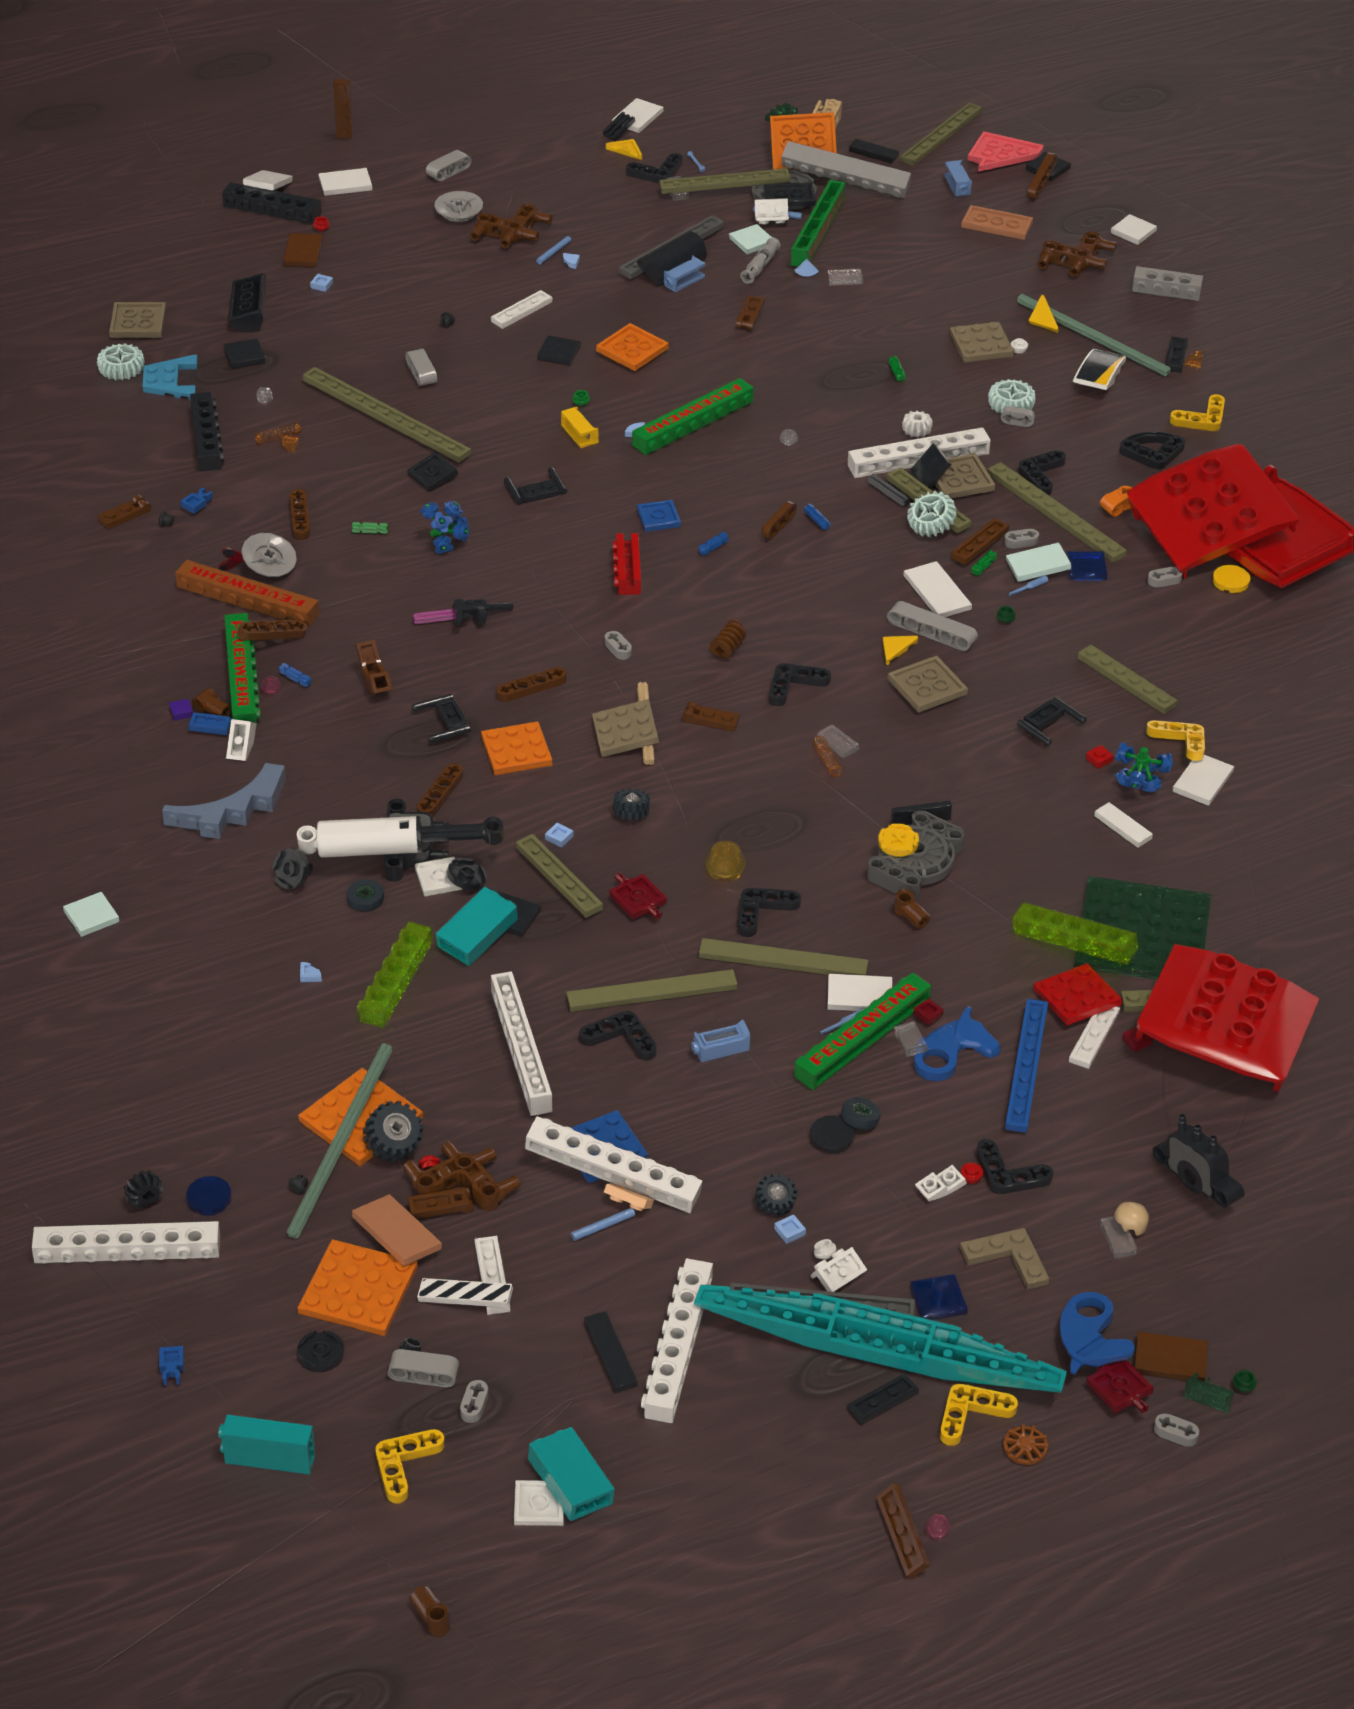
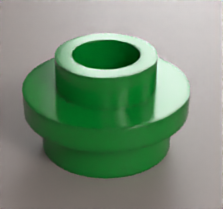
M578 390L574 393L572 401L579 406H583L589 403L590 396L587 391Z

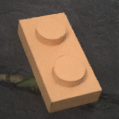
M607 1184L604 1190L605 1193L611 1195L610 1199L620 1203L623 1200L631 1203V1208L639 1211L651 1208L654 1202L651 1198L616 1184Z

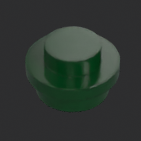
M1002 606L997 612V618L1004 623H1008L1016 618V613L1011 606Z
M1240 1370L1233 1377V1385L1241 1392H1251L1256 1388L1257 1380L1251 1371Z

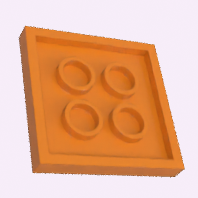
M631 323L596 345L597 352L634 371L669 349L668 342Z
M539 722L481 731V738L494 775L552 766V757Z

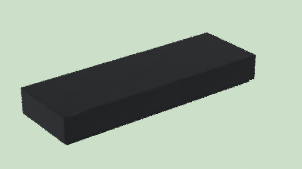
M855 139L849 145L850 152L893 163L899 156L898 150Z
M1171 336L1165 364L1171 368L1170 371L1182 373L1188 338Z
M951 801L892 808L891 824L911 825L913 813L919 810L926 811L945 821L951 820L952 803Z
M904 1373L849 1403L847 1410L862 1426L916 1396L919 1393V1388Z

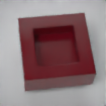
M928 998L914 1008L913 1014L925 1024L930 1025L943 1016L944 1009Z
M1137 1027L1123 1032L1122 1039L1134 1052L1152 1045L1153 1038L1144 1034L1142 1040L1136 1038Z

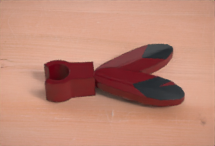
M229 547L223 548L221 550L223 555L229 559L222 562L217 569L227 571L242 561L245 563L242 553Z

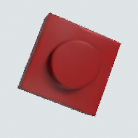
M1100 745L1086 752V759L1100 769L1113 762L1114 755Z

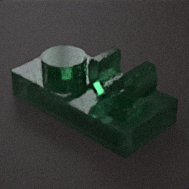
M784 103L781 106L776 105V109L771 108L770 113L765 115V120L770 122V116L795 115L798 108L788 103Z
M1195 1373L1193 1378L1188 1377L1183 1397L1229 1413L1234 1397L1233 1391L1210 1384L1211 1378L1209 1377L1206 1379V1382L1198 1380V1373Z

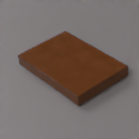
M289 233L283 260L284 266L317 267L323 234Z
M1138 1331L1134 1368L1143 1375L1205 1383L1208 1341Z

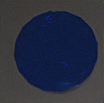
M205 1176L196 1179L189 1185L186 1191L187 1204L192 1211L195 1210L201 1215H215L225 1210L228 1203L230 1204L232 1200L231 1188L228 1182L219 1177Z

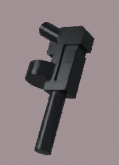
M455 599L452 605L456 616L454 624L461 626L463 619H469L473 615L476 625H484L487 620V611L513 610V603H486L485 599L466 601Z

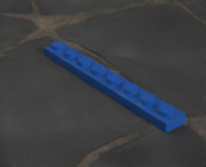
M1027 999L1005 1130L1027 1133L1048 1002L1032 999Z

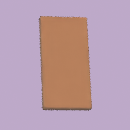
M970 205L962 220L961 227L1025 240L1033 224V218Z
M390 1194L352 1210V1217L403 1266L442 1249V1243Z

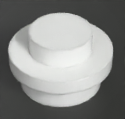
M1018 338L1011 342V347L1014 353L1022 354L1028 348V343L1024 339Z
M829 1239L821 1240L814 1246V1255L822 1260L830 1259L837 1250L836 1245Z

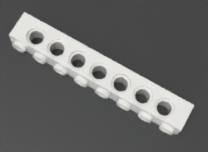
M982 427L848 451V467L854 478L891 472L900 467L902 469L912 468L932 443L940 448L946 458L974 453L977 456L987 455L990 450V438Z
M512 971L491 975L492 996L530 1115L552 1112V1093Z
M537 1116L526 1136L525 1149L688 1213H691L701 1192L702 1180L693 1175H687L673 1167L658 1164L652 1159L640 1157L631 1151L617 1148L611 1143L599 1141L590 1135L576 1132L570 1127H563L553 1123L549 1119Z
M219 1221L34 1227L32 1253L34 1263L219 1257L220 1251Z
M686 1258L684 1267H679L677 1276L679 1285H674L672 1298L675 1299L673 1303H669L667 1311L669 1320H664L662 1328L664 1337L663 1339L659 1338L657 1345L659 1355L658 1357L654 1356L652 1362V1371L654 1373L648 1376L646 1389H649L648 1394H643L641 1408H645L646 1419L673 1423L704 1308L694 1305V1301L701 1284L711 1285L713 1263Z

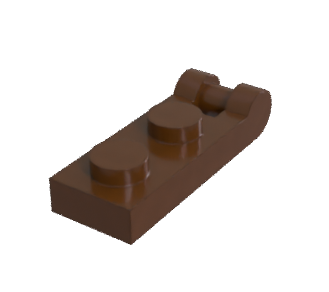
M748 296L737 318L736 328L742 329V327H745L748 330H754L755 323L765 304V298Z
M136 495L133 500L99 514L98 521L109 530L148 513L151 510V505L141 495Z
M690 701L687 703L682 719L687 723L735 732L740 720V714L698 706L697 703Z
M466 1187L408 1197L410 1214L416 1219L455 1212L470 1213L474 1210L473 1201L470 1200V1189Z

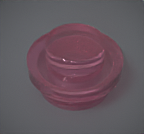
M274 676L264 678L261 684V689L269 694H273L281 688V683Z
M935 1514L927 1520L926 1531L934 1538H943L950 1532V1523L945 1516Z

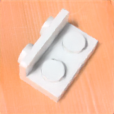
M787 198L754 200L755 220L759 221V224H768L769 221L785 223V220H789Z
M852 1247L846 1251L842 1248L832 1255L833 1259L827 1262L824 1259L815 1265V1271L810 1276L812 1279L818 1277L828 1292H835L865 1273L867 1268Z

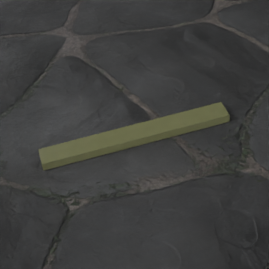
M969 102L902 154L900 161L914 166L982 113V107Z
M785 168L659 181L661 193L667 194L790 182V175L788 169Z
M702 938L699 950V958L825 975L866 976L868 960L706 938Z
M731 969L568 991L567 1000L570 1012L736 990L737 981L734 971Z

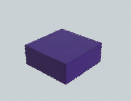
M188 699L169 702L174 721L192 717L193 711Z

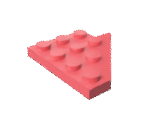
M983 131L969 152L968 161L979 164L978 171L989 170L1034 160L1041 155L1044 145Z

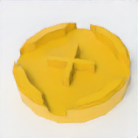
M1224 565L1214 571L1213 583L1221 591L1229 590V593H1240L1248 588L1250 575L1242 567Z
M891 824L888 825V828H883L880 831L878 844L881 850L888 855L904 857L917 850L919 836L908 825Z

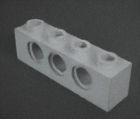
M1136 266L1132 291L1199 301L1203 276Z

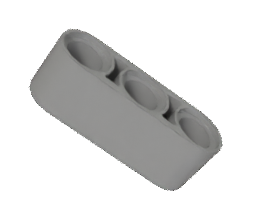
M455 150L430 162L426 167V173L437 181H443L469 168L472 159L462 151Z
M418 349L406 352L407 364L418 385L425 386L437 383L436 371L425 350Z
M398 1349L392 1354L387 1374L396 1381L452 1387L455 1383L460 1363L455 1357L449 1355Z

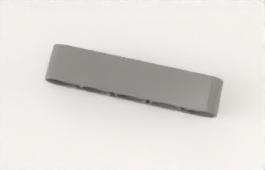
M898 601L887 613V619L891 624L961 651H967L978 638L977 631L970 626L903 601Z

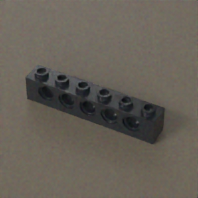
M232 182L222 192L223 206L309 224H313L315 218L320 217L322 214L321 200Z
M211 392L190 394L200 472L221 470V462H224L216 398L212 399Z

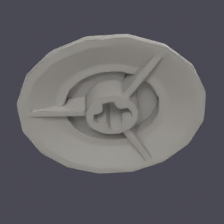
M453 191L439 196L435 201L434 207L437 213L444 216V218L454 222H463L479 214L483 209V201L474 193Z
M258 533L250 536L244 542L241 550L243 560L247 566L256 573L266 577H280L288 574L294 569L297 561L296 552L292 545L284 538L272 533Z

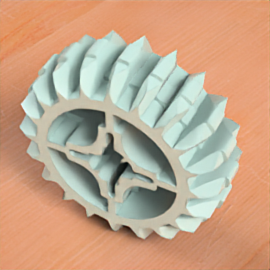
M126 343L124 345L112 344L111 347L107 346L106 349L101 350L97 358L100 374L109 379L114 378L115 381L118 379L123 381L126 378L130 380V377H136V374H141L145 363L142 350L134 347L133 344L127 345Z
M1015 379L995 382V385L991 386L988 393V402L991 409L1001 414L1007 406L1032 410L1036 399L1035 390L1032 389V386H1028V383H1022V380L1015 381Z
M936 491L933 494L927 492V495L923 496L921 494L919 499L915 498V503H910L907 519L910 527L914 529L916 534L919 533L921 536L926 534L928 537L932 534L937 536V533L941 532L943 534L945 529L949 530V525H954L957 509L954 501L950 499L948 494L944 495L943 492L938 494Z

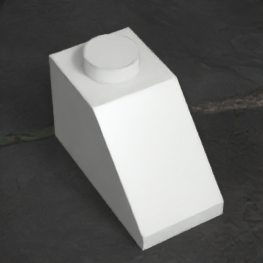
M231 720L227 759L247 760L254 744L257 723Z

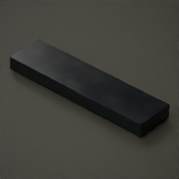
M604 1311L584 1317L585 1326L615 1393L638 1387V1381L607 1312Z

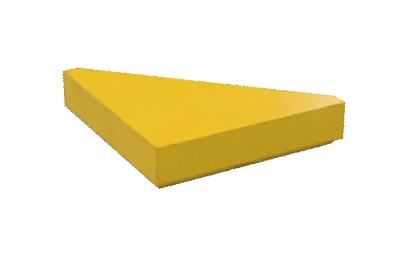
M634 139L606 143L607 150L639 160L642 159V153Z
M1041 295L1029 318V323L1058 333L1059 329L1044 295Z
M918 636L883 637L882 643L886 665H889L890 661L895 657L905 653L911 645L917 644Z

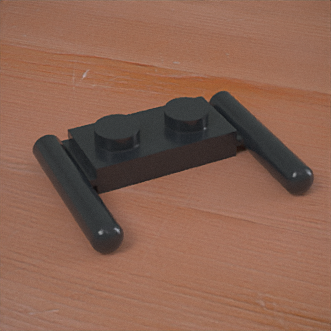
M553 467L548 469L552 480L518 487V490L509 477L504 478V483L517 505L523 502L529 503L559 496V493L562 495L567 493L566 487Z
M452 694L418 702L411 706L413 711L436 706V710L444 722L447 731L430 735L429 741L431 743L471 732V728L467 724V720Z
M1054 697L1024 716L1023 720L1019 719L1017 726L1045 745L1050 746L1052 739L1044 735L1040 730L1062 717L1065 712L1081 723H1085L1087 718L1059 698Z

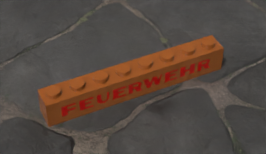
M186 560L175 572L178 588L281 620H301L307 624V628L320 615L319 601L190 560Z

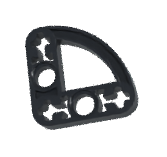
M1141 432L1121 441L1119 451L1130 459L1153 469L1161 470L1183 452L1185 439L1166 432ZM1163 443L1157 451L1142 444Z

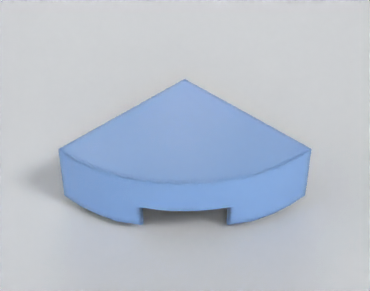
M563 253V262L567 263L570 268L576 269L580 261V255Z
M808 259L795 269L797 274L806 277L819 272Z
M635 423L627 427L625 437H632V431L645 425V423Z
M301 962L300 982H322L320 970L311 966L310 963Z

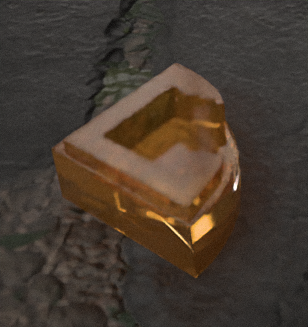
M1196 351L1188 355L1184 365L1200 369L1204 351Z
M281 435V444L288 451L295 453L299 444V437Z

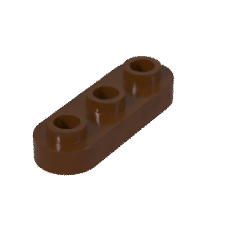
M790 501L784 503L763 524L761 529L763 537L772 540L793 519L797 510V504Z

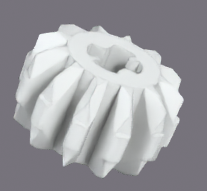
M916 410V412L910 411L909 414H905L902 427L906 435L919 438L920 436L925 437L930 434L933 422L929 414Z

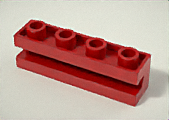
M616 533V541H613V552H616L613 553L614 585L618 587L619 595L641 594L638 533H631L630 541H624V533Z

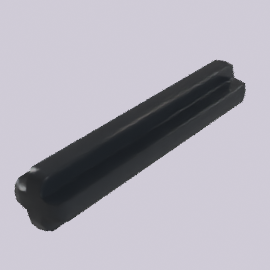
M872 474L868 477V483L903 507L909 505V497L879 476Z

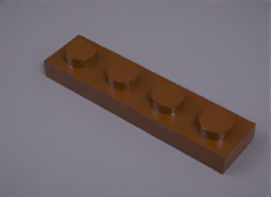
M334 79L336 138L352 139L353 124L350 80Z
M997 518L992 519L951 552V558L966 566L1009 531L1010 525Z
M893 1483L876 1498L906 1577L913 1579L928 1568L930 1562L900 1485Z

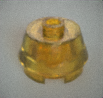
M731 841L715 843L705 859L708 874L716 880H720V878H730V881L735 880L742 875L746 865L740 847Z

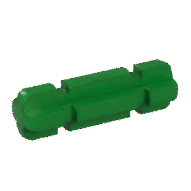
M890 357L889 365L896 380L899 382L901 380L904 381L906 374L898 357Z
M353 522L352 532L360 533L362 531V533L369 534L380 532V534H387L388 524L380 523L378 525V523L370 522L360 524V522Z
M989 550L986 555L971 567V573L979 576L982 571L997 559V553Z

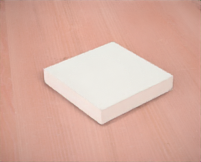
M1129 214L1111 228V233L1139 245L1156 232L1157 226Z
M454 856L415 864V871L424 897L462 890V888L450 882L446 873L449 863H452V860L455 859Z
M516 1480L514 1525L563 1526L564 1510L546 1487L545 1481Z

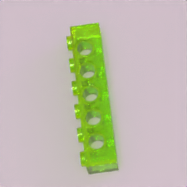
M1025 902L1022 903L1012 917L1015 934L1128 965L1138 950L1137 933Z
M408 921L406 927L401 929L399 939L391 947V953L388 957L384 958L381 970L376 972L373 984L368 986L366 996L358 1004L357 1011L360 1013V1022L382 1028L385 1027L433 943L432 927Z

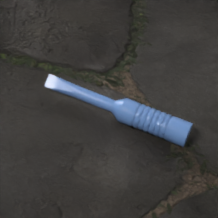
M1044 575L1030 581L1026 586L1010 592L1009 596L1040 586L1048 582V577Z
M863 1009L842 1018L840 1022L820 1031V1035L840 1027L843 1023L850 1021Z

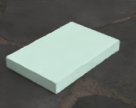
M1059 543L1006 555V561L1018 582L1071 569V563Z

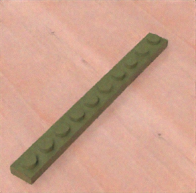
M1000 462L987 469L991 478L1112 563L1126 556L1127 550L1003 463Z

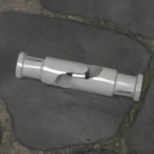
M769 238L755 255L754 259L747 265L746 270L742 271L740 278L744 283H753L755 277L761 273L763 267L773 258L775 251L780 249L781 244L777 238Z

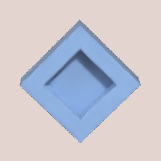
M317 274L310 282V287L326 292L333 284V277Z
M556 823L545 833V840L561 848L573 837V830L559 823Z
M794 1214L776 1222L774 1225L775 1231L786 1244L806 1235L805 1227Z

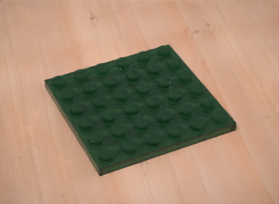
M1088 876L1074 968L1089 964L1095 971L1158 980L1175 944L1205 950L1211 894Z

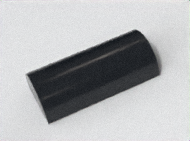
M689 231L641 257L637 264L657 286L664 284V271H669L691 260L692 255L703 262L706 259L707 250L701 237L695 232Z
M265 273L232 281L229 322L238 331L253 332L263 323L266 290Z

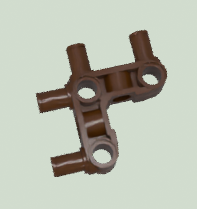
M531 203L521 205L516 215L511 219L497 217V215L480 213L477 216L475 228L470 233V238L473 241H478L481 235L501 239L500 245L503 248H508L512 242H519L523 239L537 242L539 231L530 229L537 222L550 225L553 215L540 212Z
M1095 231L1086 232L1081 239L1080 245L1077 247L1051 240L1045 241L1040 253L1041 258L1038 261V267L1046 269L1049 263L1069 267V273L1073 277L1078 276L1081 270H1086L1090 267L1105 270L1107 259L1095 256L1100 249L1114 253L1117 242L1104 240Z
M447 1141L441 1147V1151L448 1158L447 1160L425 1171H422L413 1160L407 1161L403 1166V1170L412 1179V1185L416 1189L417 1195L446 1191L462 1186L470 1189L472 1199L486 1211L495 1210L498 1208L499 1202L504 1200L505 1195L521 1188V1182L516 1175L498 1183L483 1167L485 1164L497 1159L492 1147H488V1149L474 1155L460 1152L451 1141Z

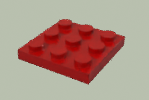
M1088 963L1033 983V990L1043 1001L1048 1002V1006L1067 1026L1122 1005V998Z

